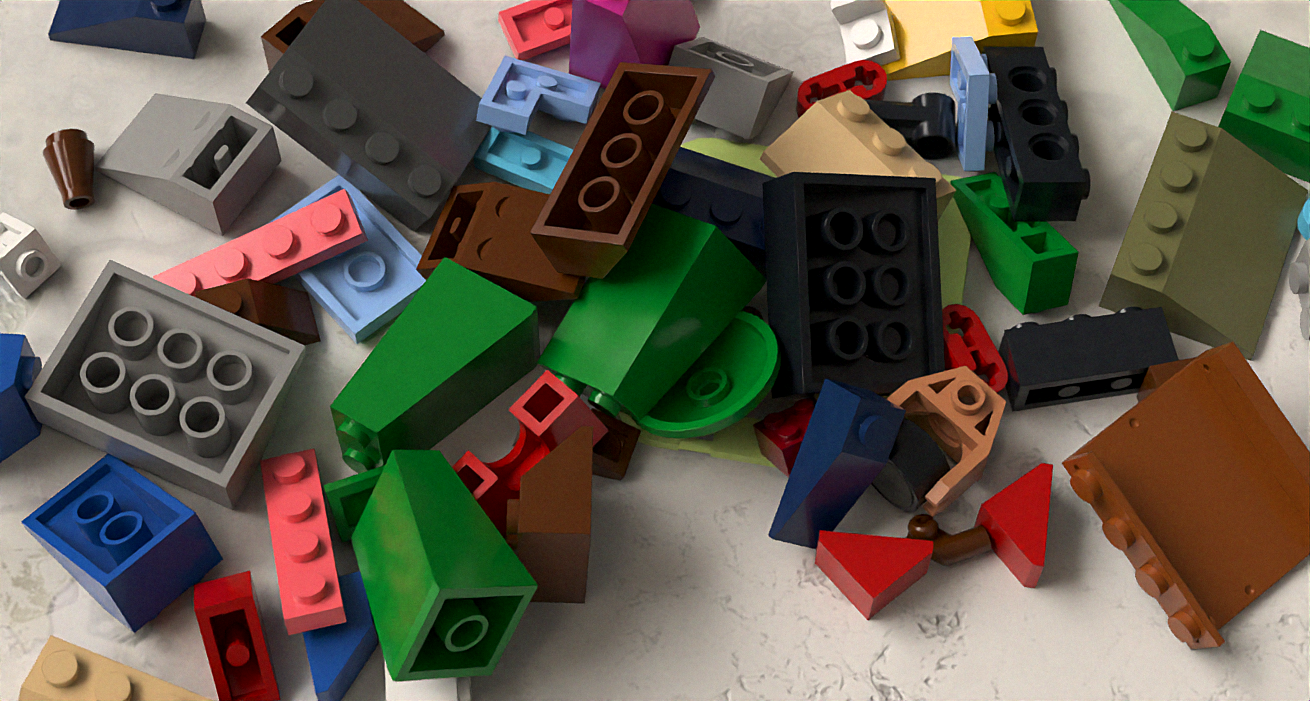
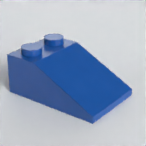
M110 454L105 455L21 521L25 529L108 613L134 633L147 622L155 619L165 607L192 585L201 581L206 573L223 560L196 512Z

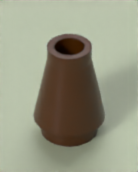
M64 129L50 134L45 140L46 147L42 154L62 196L63 206L71 210L91 206L95 202L93 193L94 143L88 140L86 132L79 129Z

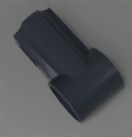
M933 92L918 95L912 102L865 100L870 109L890 128L898 131L904 137L905 142L923 159L940 160L947 158L955 151L956 105L950 96Z

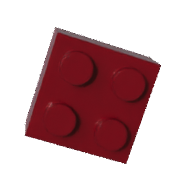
M813 397L801 399L794 406L779 413H771L765 416L762 421L753 424L761 454L788 478L817 402Z

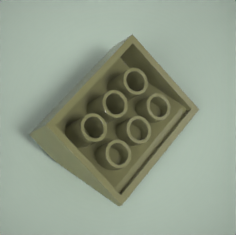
M1171 111L1099 307L1113 312L1133 306L1141 307L1142 309L1162 307L1170 332L1214 348L1234 342L1245 359L1251 361L1308 190L1222 128Z

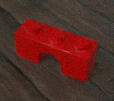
M546 370L508 409L519 422L520 434L516 445L505 457L495 462L485 463L481 462L468 450L452 466L503 538L507 536L508 499H520V477L581 426H593V446L609 431L585 402L549 370Z

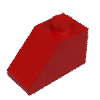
M251 571L195 584L194 611L219 701L281 700L266 628Z

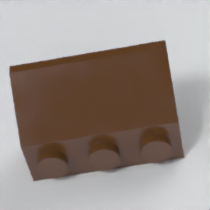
M581 426L520 477V499H508L507 543L538 584L530 602L585 604L591 539L593 426Z

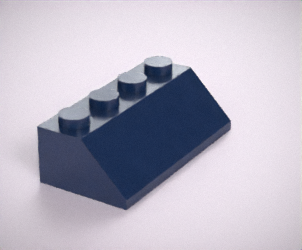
M680 147L652 204L717 226L766 278L762 183L775 177Z

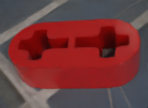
M858 60L807 79L798 88L796 103L798 118L816 103H810L811 98L816 97L819 101L851 90L855 95L864 100L883 101L887 83L885 70L873 61ZM861 81L865 86L872 85V89L866 90L863 85L855 86V82Z
M960 304L946 306L942 309L945 371L967 366L977 375L985 374L989 380L986 384L999 394L1008 381V371L980 318L967 306ZM949 325L951 329L960 328L963 336L961 337L958 333L950 334L946 327Z

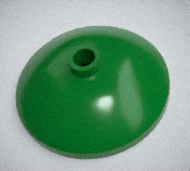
M740 311L641 420L632 416L631 418L645 431L666 438L702 437L736 424L762 402L778 377L781 365V351L772 329L759 317Z

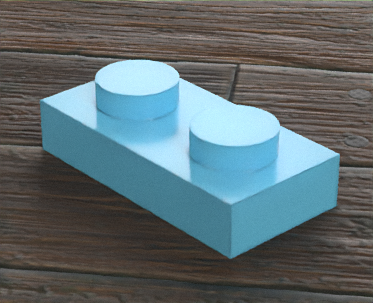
M491 127L473 156L474 168L522 188L551 194L574 149L530 131L523 135L516 132H501Z

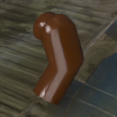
M918 514L909 521L907 526L909 532L906 538L933 541L931 560L943 566H950L991 551L989 535L982 525L951 535L940 529L937 521L931 515Z

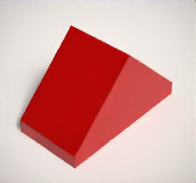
M1041 463L982 503L974 527L982 525L986 529L991 541V549L1023 587L1035 589L1044 568L1053 464Z
M820 530L815 552V564L857 610L869 620L927 573L933 553V541Z

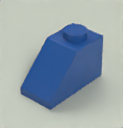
M360 571L339 576L347 622L303 632L318 701H341L379 645L374 619Z

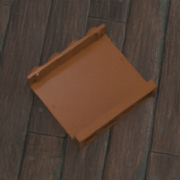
M1234 342L1204 351L1062 462L1072 477L1070 484L1074 492L1083 501L1090 503L1103 522L1102 529L1106 538L1114 547L1124 552L1136 570L1135 578L1140 587L1158 601L1169 617L1167 622L1170 630L1177 639L1183 643L1186 642L1190 649L1220 647L1225 641L1218 630L1310 554V451Z

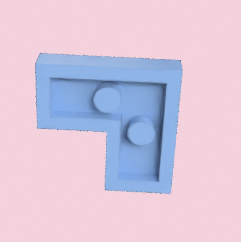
M972 36L952 37L950 86L958 103L956 153L964 171H984L985 153L992 152L994 148V126L992 121H987L988 104H995L997 100V79L995 73H989L986 54H980Z
M504 56L479 103L476 121L492 125L493 128L501 132H516L526 135L537 110L552 114L555 118L562 121H577L587 124L597 102L601 83Z

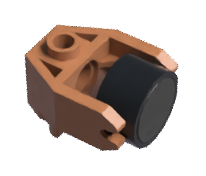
M967 366L909 380L887 398L888 401L905 409L906 413L887 464L872 481L871 485L893 506L905 512H915L923 505L922 508L934 517L944 511L976 481L978 482L982 478L1006 401ZM941 449L958 463L952 469H950Z

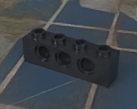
M984 46L982 54H986L989 73H995L997 79V100L995 104H988L987 121L993 122V151L1014 222L1076 221L1081 201L1086 200L1090 193V173L1087 168H1082L1078 137L1075 133L1070 132L1067 122L1068 107L1066 101L1059 98L1055 68L1049 67L1043 47Z

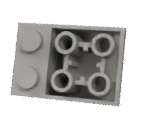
M155 93L98 161L95 169L223 236L279 165L281 156L272 125L230 104Z

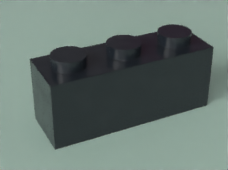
M1133 306L1109 315L1091 317L1087 314H1078L1068 317L1061 322L1040 325L1037 322L1020 323L1011 329L1004 330L998 350L1008 371V381L1005 387L1012 412L1138 393L1149 366L1179 360L1162 307L1142 309L1141 307Z

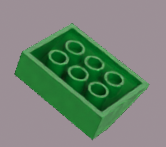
M1260 30L1218 127L1228 132L1283 173L1310 183V48Z

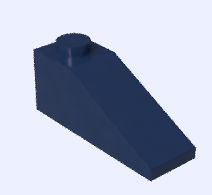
M60 0L48 36L51 41L195 59L205 27L206 16L201 0Z
M825 378L768 536L773 540L816 549L819 531H834L887 464L906 410L870 390Z

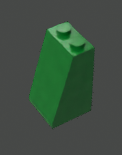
M651 204L628 252L603 279L588 278L580 291L578 299H575L537 363L545 370H549L579 397L581 395L589 397L587 401L606 415L616 418L621 411L641 420L731 323L734 317L762 289L766 278L717 226Z
M444 257L330 405L343 461L359 474L385 465L392 450H430L538 365L537 361L541 356L537 306Z
M392 450L351 537L388 673L394 682L492 675L538 584L440 450Z

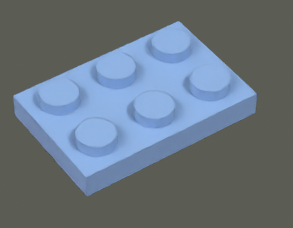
M337 175L271 222L340 190L345 189L350 194L368 241L293 276L356 344H359L403 312L426 280L416 270L422 255L356 187L340 175Z

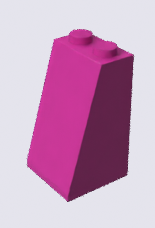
M572 0L569 74L600 82V88L606 89L620 62L668 66L675 45L695 40L700 30V24L691 0Z

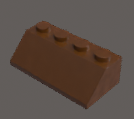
M627 62L619 63L530 232L557 273L603 279L628 252L715 78L712 69Z

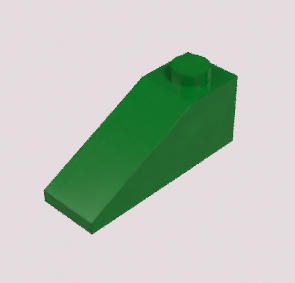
M1108 0L1172 111L1218 97L1231 61L1206 21L1179 0Z
M996 172L951 180L950 184L957 190L953 198L995 287L1023 315L1040 313L1044 310L1068 305L1079 252L1047 221L1014 222L1002 179Z

